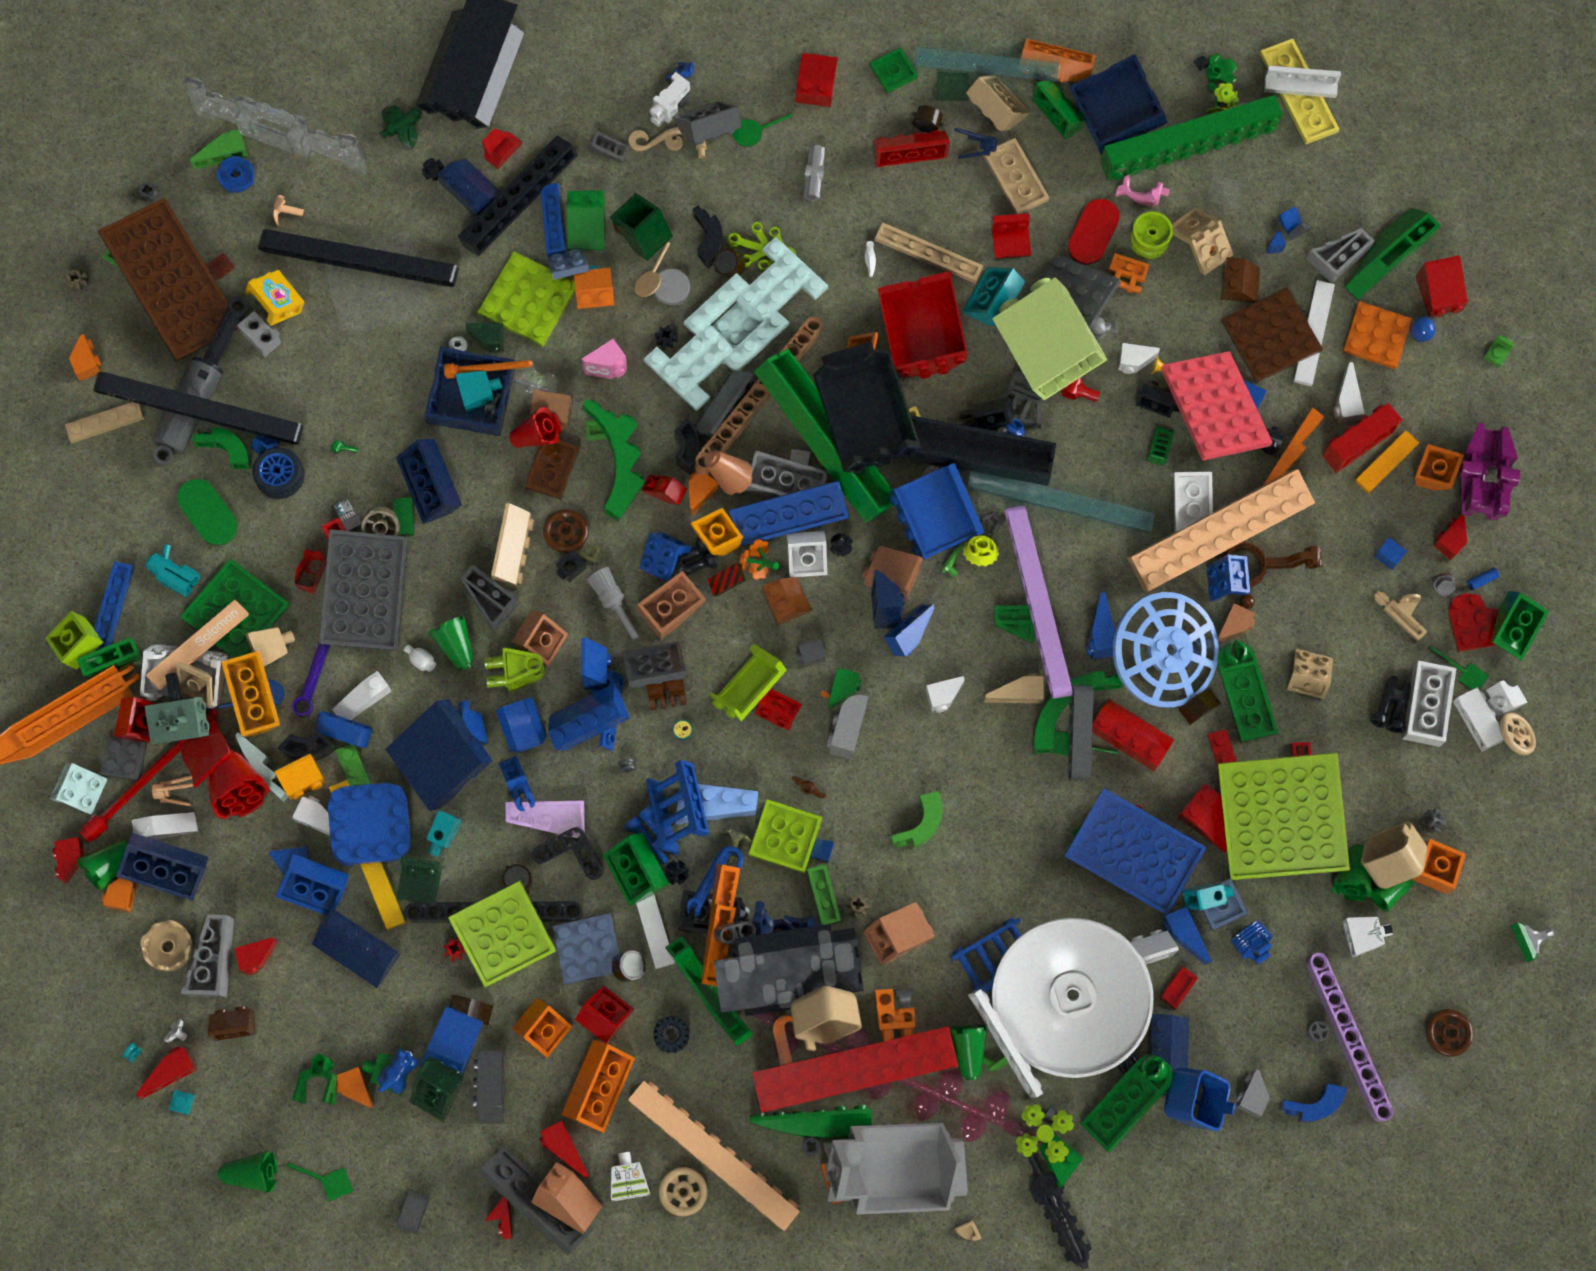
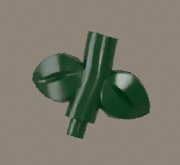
M397 106L385 108L382 111V118L388 124L384 126V130L379 132L381 137L385 138L388 135L392 137L397 134L399 140L405 146L413 149L418 138L417 129L413 124L421 119L419 111L413 107L403 115L402 110Z

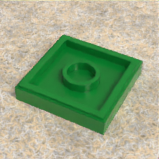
M901 47L869 63L871 70L887 94L918 79V74Z

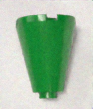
M464 615L440 624L436 630L433 628L428 631L432 639L457 670L461 668L462 671L473 667L471 663L474 662V656Z
M122 839L77 859L80 869L85 868L86 878L97 890H104L117 875L128 841L125 842Z
M1355 844L1349 848L1350 870L1338 871L1332 885V891L1337 896H1339V893L1345 895L1344 899L1351 901H1364L1367 896L1369 898L1372 896L1371 877L1361 864L1364 845Z
M972 1025L951 1027V1038L961 1076L966 1077V1080H977L978 1076L982 1074L987 1025H978V1028Z
M264 1151L223 1163L221 1168L218 1169V1179L226 1185L265 1193L272 1192L277 1183V1180H274V1173L278 1174L276 1157L274 1153H270L271 1151Z

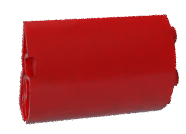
M950 271L922 277L914 282L905 281L877 288L891 357L896 372L900 377L927 379L932 374H947L950 372V369L966 362L968 353Z

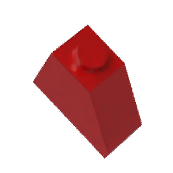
M271 937L234 948L240 972L246 973L247 976L258 973V970L264 967L275 949L277 940Z

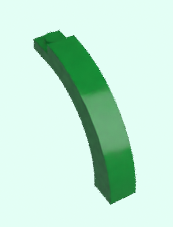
M1105 671L1087 673L1070 681L1071 686H1092L1093 691L1123 689L1124 687L1118 675H1109L1105 678ZM1070 696L1056 699L1051 697L1044 706L1033 734V754L1053 752L1055 725L1062 711L1070 704Z
M680 936L667 945L665 949L728 1038L736 1046L753 1035L751 1030L735 1011L721 1013L717 986L701 983L703 966L683 937Z

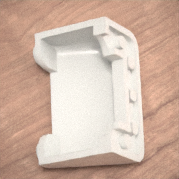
M155 644L143 651L140 696L146 697V700L156 701L159 697L168 696L167 685L159 690L146 677V674L174 652L178 646ZM207 650L190 664L202 669L212 677L213 705L211 707L206 706V708H215L220 703L225 678L221 662L228 660L227 653ZM180 694L181 698L191 699V698H189V697H186V696Z

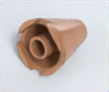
M712 450L706 455L704 460L706 467L726 494L733 495L737 492L740 494L749 487L753 478L751 476L753 468L747 461L717 450Z

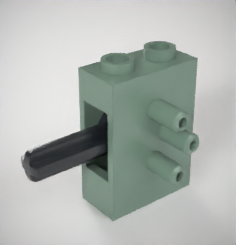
M166 674L169 702L145 706L151 745L208 736L209 723L206 720V705L203 697L181 700L177 674Z

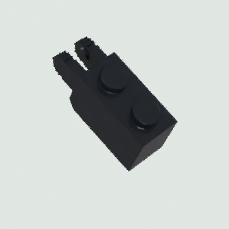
M1006 397L974 405L972 409L962 411L959 416L961 419L973 418L963 424L965 426L990 429L1012 424L1015 411L1010 398Z

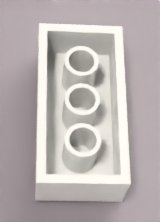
M1417 661L1413 666L1410 681L1411 690L1404 721L1406 729L1402 735L1403 740L1437 747L1442 746L1446 742L1456 668Z

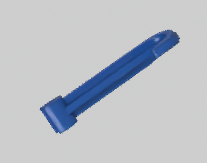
M727 846L717 853L693 898L688 901L687 913L695 907V917L701 914V907L714 886L717 864L725 865L729 857L734 855L738 858L736 867L741 869L744 859L739 849Z

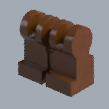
M683 678L665 681L660 684L646 685L651 711L656 710V700L661 701L662 709L666 708L664 691H669L668 700L671 702L672 707H676L675 697L680 698L681 706L686 705Z

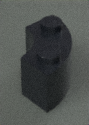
M686 418L674 431L675 440L680 446V451L676 456V464L691 476L695 471V459L700 452V444L695 427Z
M318 731L313 736L306 738L297 737L291 733L279 745L278 749L283 755L293 760H298L311 754L314 760L317 761L333 753L336 747Z

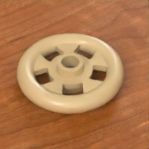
M1516 713L1505 714L1500 720V732L1505 743L1517 754H1531L1536 746V738L1531 726L1522 716Z
M678 1167L669 1171L663 1177L659 1186V1198L662 1205L668 1212L676 1216L695 1214L703 1207L707 1199L708 1190L705 1179L698 1171L689 1167ZM687 1175L688 1181L679 1182L678 1176ZM695 1182L699 1186V1191L693 1192V1187L691 1186ZM669 1183L675 1184L673 1193L667 1192ZM681 1188L687 1189L686 1195H680L679 1191ZM674 1197L681 1202L678 1207L671 1203ZM693 1197L696 1202L689 1207L686 1202Z

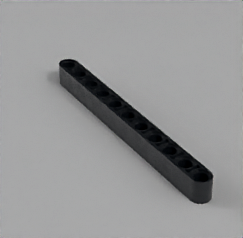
M268 229L262 230L258 244L260 251L269 254L446 287L455 286L459 267L451 263Z
M106 372L97 373L93 388L94 392L291 444H300L304 425L297 422Z

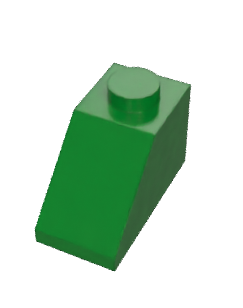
M837 668L828 709H833L845 702L849 697L854 696L856 690L860 691L862 680L859 679L860 673Z

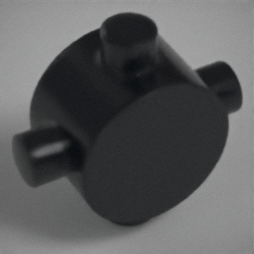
M1205 56L1194 60L1199 71L1209 66Z

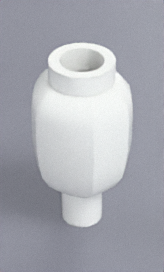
M410 645L404 648V651L409 654L410 662L419 670L431 672L435 668L436 662H434L433 656L428 651L422 648H413Z

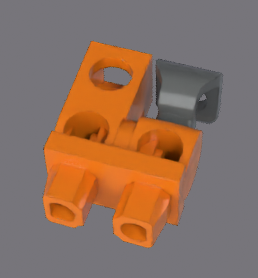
M913 988L894 990L895 995L900 999L899 1009H895L893 989L874 991L878 1031H881L883 1041L894 1039L893 1031L901 1030V1037L913 1034V1029L916 1028L915 1010L910 1006V999L914 993Z

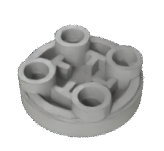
M677 269L661 271L659 273L661 283L654 292L656 299L666 305L683 304L690 292L688 277Z

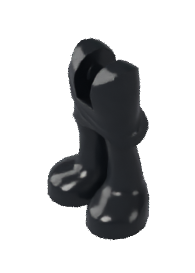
M700 537L696 538V545L691 549L690 553L678 555L675 565L676 571L673 572L672 578L681 571L688 576L692 572L703 568L714 569L718 567L713 555ZM704 555L701 559L687 566L684 564L689 560Z
M1392 675L1385 683L1382 704L1378 712L1371 715L1369 721L1376 727L1384 728L1387 724V715L1391 703H1395L1386 730L1393 733H1404L1406 724L1401 721L1403 708L1407 706L1411 682L1405 680L1401 690L1396 689L1398 677Z

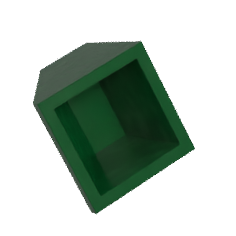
M637 193L610 216V219L634 252L647 261L673 237L660 208Z

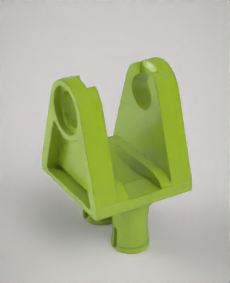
M502 648V656L485 657L486 670L501 667L505 670L503 675L486 676L488 688L505 686L508 692H514L542 679L545 675L543 660L536 653Z

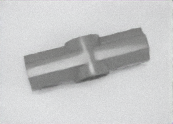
M821 145L810 146L808 164H806L804 199L813 202L820 199L821 182H823L825 148Z

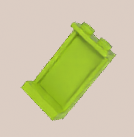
M753 644L749 649L753 656L718 695H715L713 692L709 695L713 700L712 704L715 708L725 710L724 712L731 719L737 718L741 722L787 671L779 659L756 644Z

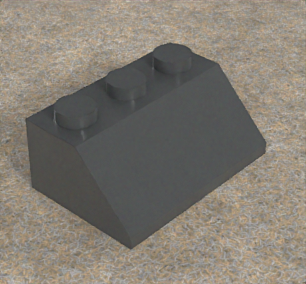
M720 100L673 116V120L684 139L694 145L702 144L707 139H717L721 134L734 133L735 129L741 128L738 107Z

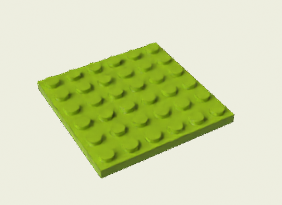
M1338 752L1218 763L1231 880L1350 870Z

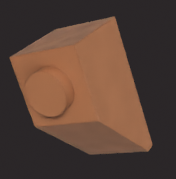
M1234 603L1217 637L1218 642L1244 635L1247 629L1251 631L1255 623L1253 619L1255 613Z

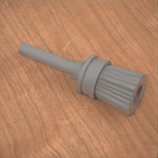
M609 567L593 573L586 580L598 594L599 601L602 602L603 607L616 611L633 640L639 638V634L622 608L623 604L621 601L624 598V594L621 593L620 587L616 585Z

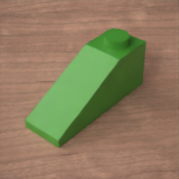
M240 129L229 130L227 133L221 134L190 158L194 170L220 164L224 159L231 156L248 157Z

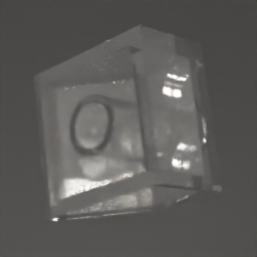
M522 368L514 378L516 394L532 399L533 390L557 393L559 381L552 374L546 373L545 375L533 368Z

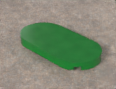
M193 479L184 483L178 491L177 501L181 510L200 536L211 545L223 546L231 542L235 538L238 523L212 485L202 479Z

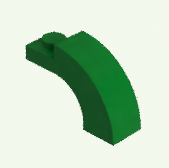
M212 427V434L207 432L193 434L192 442L195 447L223 449L229 454V464L232 469H251L249 454L242 441L235 434L217 427Z

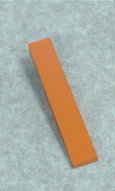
M1311 409L1264 485L1284 475L1304 453L1306 447L1302 443L1324 418L1317 410Z
M721 864L716 866L701 979L702 984L717 986L714 961L727 958L729 944L717 942L714 938V930L717 926L732 923L734 920L736 908L733 905L740 868ZM727 930L723 932L724 940L728 937Z

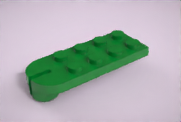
M1235 640L1232 644L1231 641L1219 651L1217 667L1240 743L1277 735L1279 733L1255 653L1247 644ZM1232 646H1233V648H1234V652H1235L1236 657H1234L1233 654H1232V651H1231V647H1232Z
M1149 1054L1141 1057L1081 1122V1125L1110 1153L1169 1089L1173 1081L1171 1066L1157 1055Z

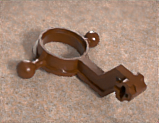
M1243 541L1224 551L1221 556L1222 558L1239 550L1249 551L1254 554L1260 566L1257 576L1249 579L1250 588L1255 587L1262 581L1266 574V569H1289L1303 564L1309 569L1323 566L1321 547L1317 546L1306 547L1303 549L1304 552H1298L1288 557L1265 558L1264 553L1259 547ZM1250 593L1243 595L1240 599V605L1243 608L1251 609L1255 604L1254 597Z

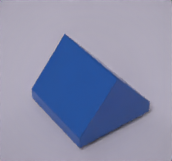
M1278 231L1274 235L1266 251L1268 254L1283 252L1286 243L1281 232Z

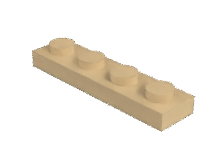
M131 402L67 423L65 427L70 442L75 443L144 420L140 404Z

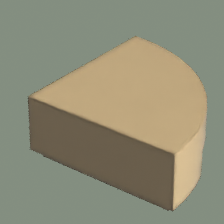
M973 1220L955 1228L956 1233L963 1237V1239L965 1238L969 1241L982 1239Z

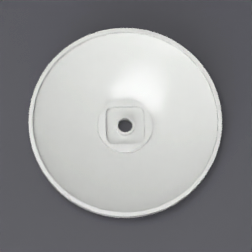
M1062 918L1047 921L1029 929L1008 948L996 971L992 989L993 1008L1000 1016V1022L1009 1030V1037L1012 1042L1019 1047L1023 1060L1033 1067L1052 1075L1079 1078L1106 1072L1122 1063L1135 1051L1143 1040L1151 1021L1153 987L1150 974L1141 955L1120 933L1092 920ZM1072 989L1078 991L1079 997L1077 999H1070L1067 994L1068 991Z

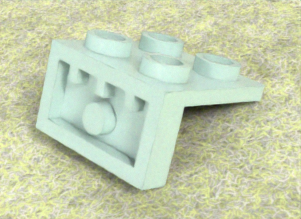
M65 763L50 800L62 802L85 813L92 814L107 778L76 764Z

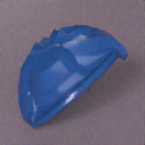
M693 61L690 63L679 62L673 74L677 72L684 79L690 77L694 70ZM673 74L668 75L665 78V81H671V76Z

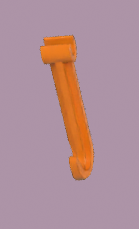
M790 1015L779 1017L773 1025V1034L780 1065L792 1063L784 1028L786 1022L793 1023L792 1016Z

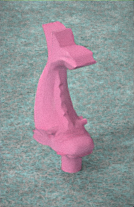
M1127 175L1123 180V185L1117 187L1116 197L1127 195L1136 203L1147 207L1158 206L1161 195H1169L1170 189L1163 188V183L1157 182L1155 187L1149 192H1132L1129 188L1130 178Z

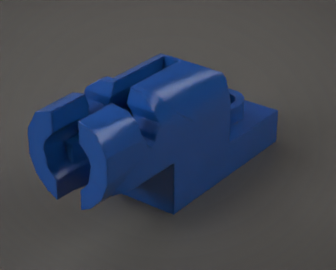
M517 756L498 763L517 809L525 811L520 794H524L531 808L534 807L535 799Z

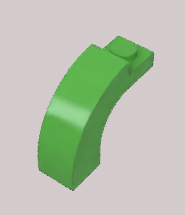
M939 791L920 795L919 802L923 813L922 822L913 830L891 835L892 847L897 845L898 848L908 846V842H911L914 849L922 846L932 838L938 829L942 817V801Z

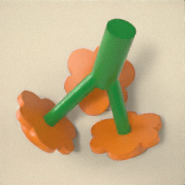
M761 539L755 540L749 546L750 551L745 550L744 554H741L739 558L743 571L747 569V564L750 563L748 571L752 573L751 575L754 580L765 579V574L769 572L768 568L776 570L779 567L778 562L766 559L764 554L769 551L768 542ZM749 555L761 557L762 560L749 559Z

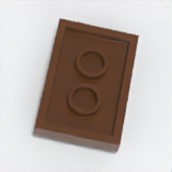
M560 440L552 445L540 446L525 484V489L561 500L580 447Z

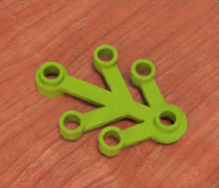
M760 222L752 224V232L758 237L760 243L743 239L737 233H731L727 237V245L731 249H737L742 246L758 251L752 255H744V259L750 260L745 264V267H749L753 262L767 256L763 252V248L769 241L763 232V226ZM758 226L761 229L755 230L754 227ZM772 227L769 231L770 238L774 239L777 237L784 244L780 237L779 228ZM775 231V232H777L778 234H777V235H772L771 233ZM735 237L738 240L732 241L731 238ZM787 247L796 255V252L793 248ZM763 259L759 262L758 268L761 272H764L774 262L771 259L769 261ZM766 264L767 267L762 268L761 265Z

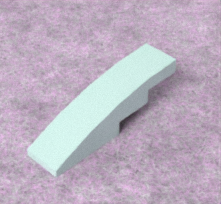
M237 733L235 735L250 765L265 779L269 789L284 802L288 796L286 792L275 784L278 778L266 766L270 761L269 758L242 737V735Z

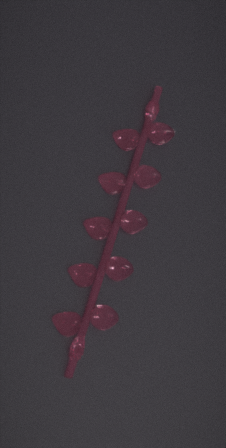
M774 1013L751 1015L762 1020V1023L766 1024L767 1027L772 1028L775 1021L779 1018ZM785 1023L784 1028L791 1055L798 1046V1039L795 1037L793 1025ZM861 1028L846 1036V1049L833 1043L815 1044L831 1051L826 1053L830 1054L868 1045L869 1037L867 1031ZM774 1039V1047H775L776 1053H777V1055H778L777 1048H776V1043H775V1039ZM956 1069L940 1077V1091L911 1078L898 1080V1082L925 1093L917 1097L914 1102L915 1112L919 1121L928 1120L935 1115L939 1107L937 1099L972 1114L967 1116L961 1124L966 1142H973L983 1135L986 1129L984 1120L1003 1128L1005 1132L1013 1137H1023L1025 1133H1028L1030 1137H1036L1035 1133L1024 1129V1126L1020 1125V1123L1001 1119L1006 1116L1010 1108L1009 1097L1003 1090L988 1097L986 1101L987 1112L954 1098L961 1092L963 1087L962 1076ZM892 1082L868 1087L871 1099L878 1100L887 1095L891 1089Z

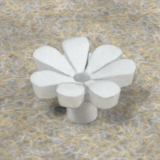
M181 1019L177 1023L173 1022L170 1028L172 1030H169L165 1036V1042L169 1043V1041L171 1042L176 1038L181 1041L186 1039L187 1034L182 1031L183 1021Z

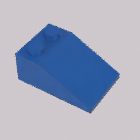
M1101 592L1097 600L1088 641L1085 644L1086 653L1088 656H1091V660L1113 656L1115 629L1105 592Z
M581 637V677L584 690H602L609 683L610 672H608V665H611V654H608L606 647L588 638Z
M447 1006L428 1045L420 1067L457 1083L465 1073L483 1021Z

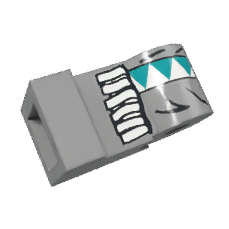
M348 498L334 504L345 530L361 532L362 523L355 510H353Z

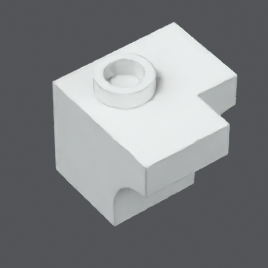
M1504 680L1486 690L1491 698L1486 703L1489 708L1494 710L1496 718L1527 703L1518 685L1511 687Z

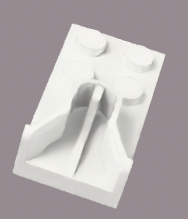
M1174 472L1170 474V477H1173L1174 532L1213 512L1212 472Z

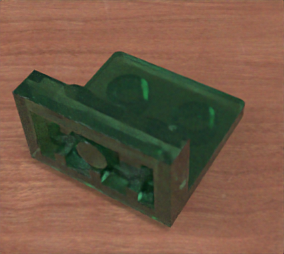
M401 856L400 866L402 870L397 899L412 902H436L443 867L441 863Z

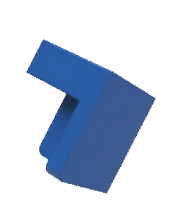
M1388 538L1374 557L1393 570L1407 550L1391 538Z

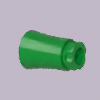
M1410 879L1390 888L1376 887L1372 889V896L1370 898L1380 910L1389 912L1395 903L1414 886V882Z

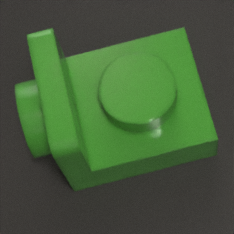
M1498 335L1484 356V359L1500 368L1515 344L1509 338Z

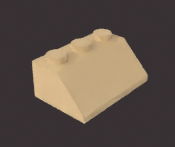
M996 74L978 77L966 92L970 97V101L982 110V114L990 118L995 128L1000 131L1010 130L1031 113Z

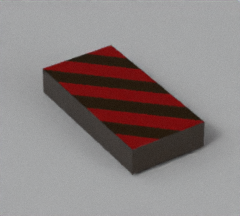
M735 563L707 579L712 594L716 597L746 581L740 563Z

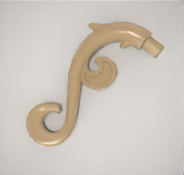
M678 127L664 131L646 145L636 144L638 138H644L646 142L649 140L648 135L642 130L633 131L628 137L629 146L638 152L650 149L665 140L666 147L672 151H677L683 146L682 138L677 136L682 135ZM705 140L704 143L696 145L698 158H705V150L707 149Z

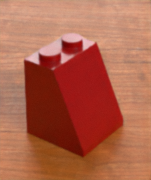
M1460 255L1423 264L1416 275V280L1428 317H1441L1448 312L1455 314L1463 311L1468 303Z

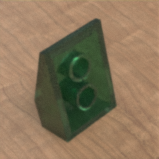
M429 1056L416 1074L410 1103L444 1122L462 1086L464 1076L458 1070L444 1065L441 1060Z

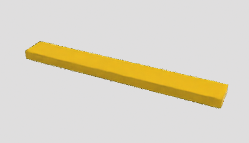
M348 780L329 787L332 794L338 788L350 785ZM382 863L360 864L386 929L390 930L406 923Z

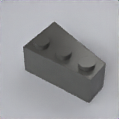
M479 1051L478 1059H474V1071H477V1078L473 1079L474 1090H477V1096H473V1109H477L480 1124L504 1123L502 1051Z

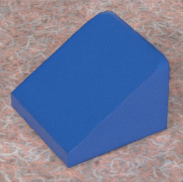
M1296 207L1280 214L1278 218L1287 235L1297 225L1302 223Z
M259 435L253 439L251 448L260 455L265 450L277 447L280 442Z
M816 838L810 857L828 863L835 842Z

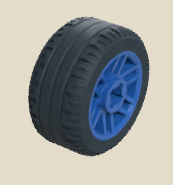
M274 447L262 452L256 458L252 468L253 479L258 489L264 495L273 499H283L294 495L299 491L304 481V468L299 457L291 450L282 447Z

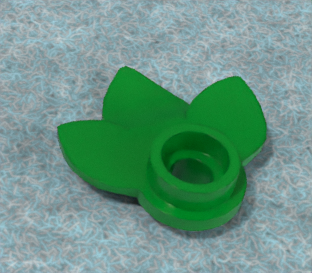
M1214 54L1209 59L1206 76L1212 82L1220 80L1225 84H1232L1237 81L1236 77L1232 74L1237 68V63L1231 59L1223 60L1220 54Z

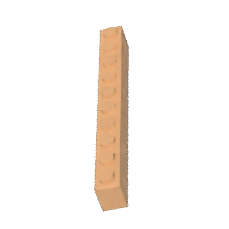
M643 1081L628 1099L629 1102L782 1231H785L800 1213L797 1209L799 1205L791 1199L788 1201L782 1197L783 1192L775 1185L771 1188L766 1183L767 1179L759 1172L757 1174L753 1173L750 1170L752 1166L744 1159L740 1162L735 1158L736 1153L728 1146L726 1148L722 1147L719 1144L721 1140L713 1133L709 1136L704 1132L705 1127L697 1120L695 1122L691 1121L688 1118L690 1114L682 1107L678 1110L673 1106L674 1101L666 1094L664 1096L660 1095L657 1092L659 1088L651 1081L648 1084Z

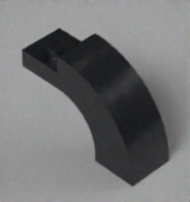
M697 205L692 209L693 218L707 235L705 242L697 248V256L709 269L714 265L717 253L722 250V227L716 215L710 218L708 212L705 209L702 210Z

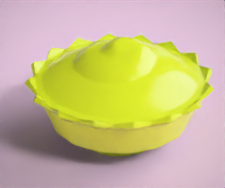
M982 535L969 539L962 548L966 560L970 561L971 564H976L978 567L981 565L986 567L988 564H993L997 560V556H999V549L994 541Z

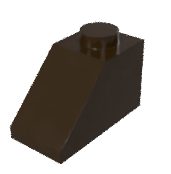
M453 994L449 1005L450 1008L483 1021L484 1025H489L493 1005Z

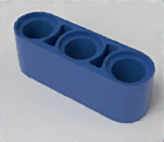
M325 711L319 712L314 729L315 732L319 731L323 735L363 748L368 747L373 730L372 727Z

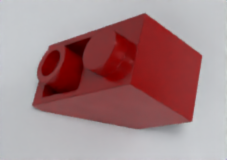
M649 475L641 491L668 504L679 505L687 488L674 477Z
M1463 515L1458 519L1454 517L1447 525L1449 529L1446 532L1442 530L1435 538L1437 542L1434 547L1450 560L1468 542L1465 516Z
M79 837L54 841L55 848H52L54 859H57L58 866L55 867V874L57 879L63 883L69 882L79 868L77 859L84 856L83 842Z

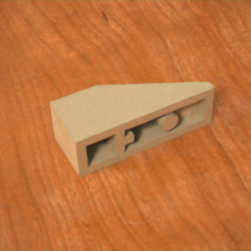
M1035 673L1027 674V676H1023L987 693L984 703H1042L1044 700V677Z

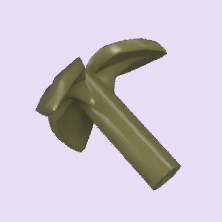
M730 829L720 832V835H730V846L737 848L739 841L742 839L752 845L753 841L744 833ZM734 855L730 856L727 861L732 863Z

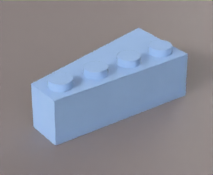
M698 784L706 820L756 815L758 791ZM683 798L678 800L676 812L684 808ZM687 816L676 821V825L689 823Z

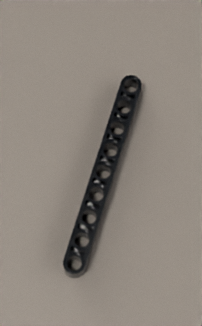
M531 901L533 906L539 910L538 916L541 922L578 921L582 917L581 906L575 901ZM476 902L409 903L405 907L404 914L411 923H451L448 918L451 909L457 908L460 911ZM552 907L559 910L555 916L548 915V910ZM571 907L578 909V913L575 916L568 915V910ZM412 909L419 910L418 916L414 918L410 917L409 913ZM432 909H439V914L436 917L429 916V912Z

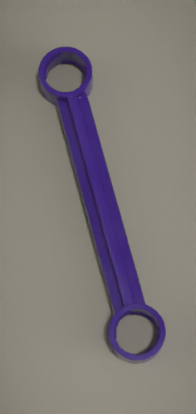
M318 644L301 696L297 697L292 703L294 713L300 718L308 717L313 711L311 699L330 645ZM301 701L309 703V709L305 713H298L296 711V705Z

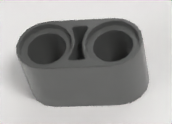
M736 921L717 926L714 930V938L719 943L733 944L735 943V938L754 936L756 929L750 922ZM745 925L747 931L742 935L741 929ZM727 930L728 937L724 940L723 932Z
M410 1190L402 1208L397 1228L417 1234L430 1196Z

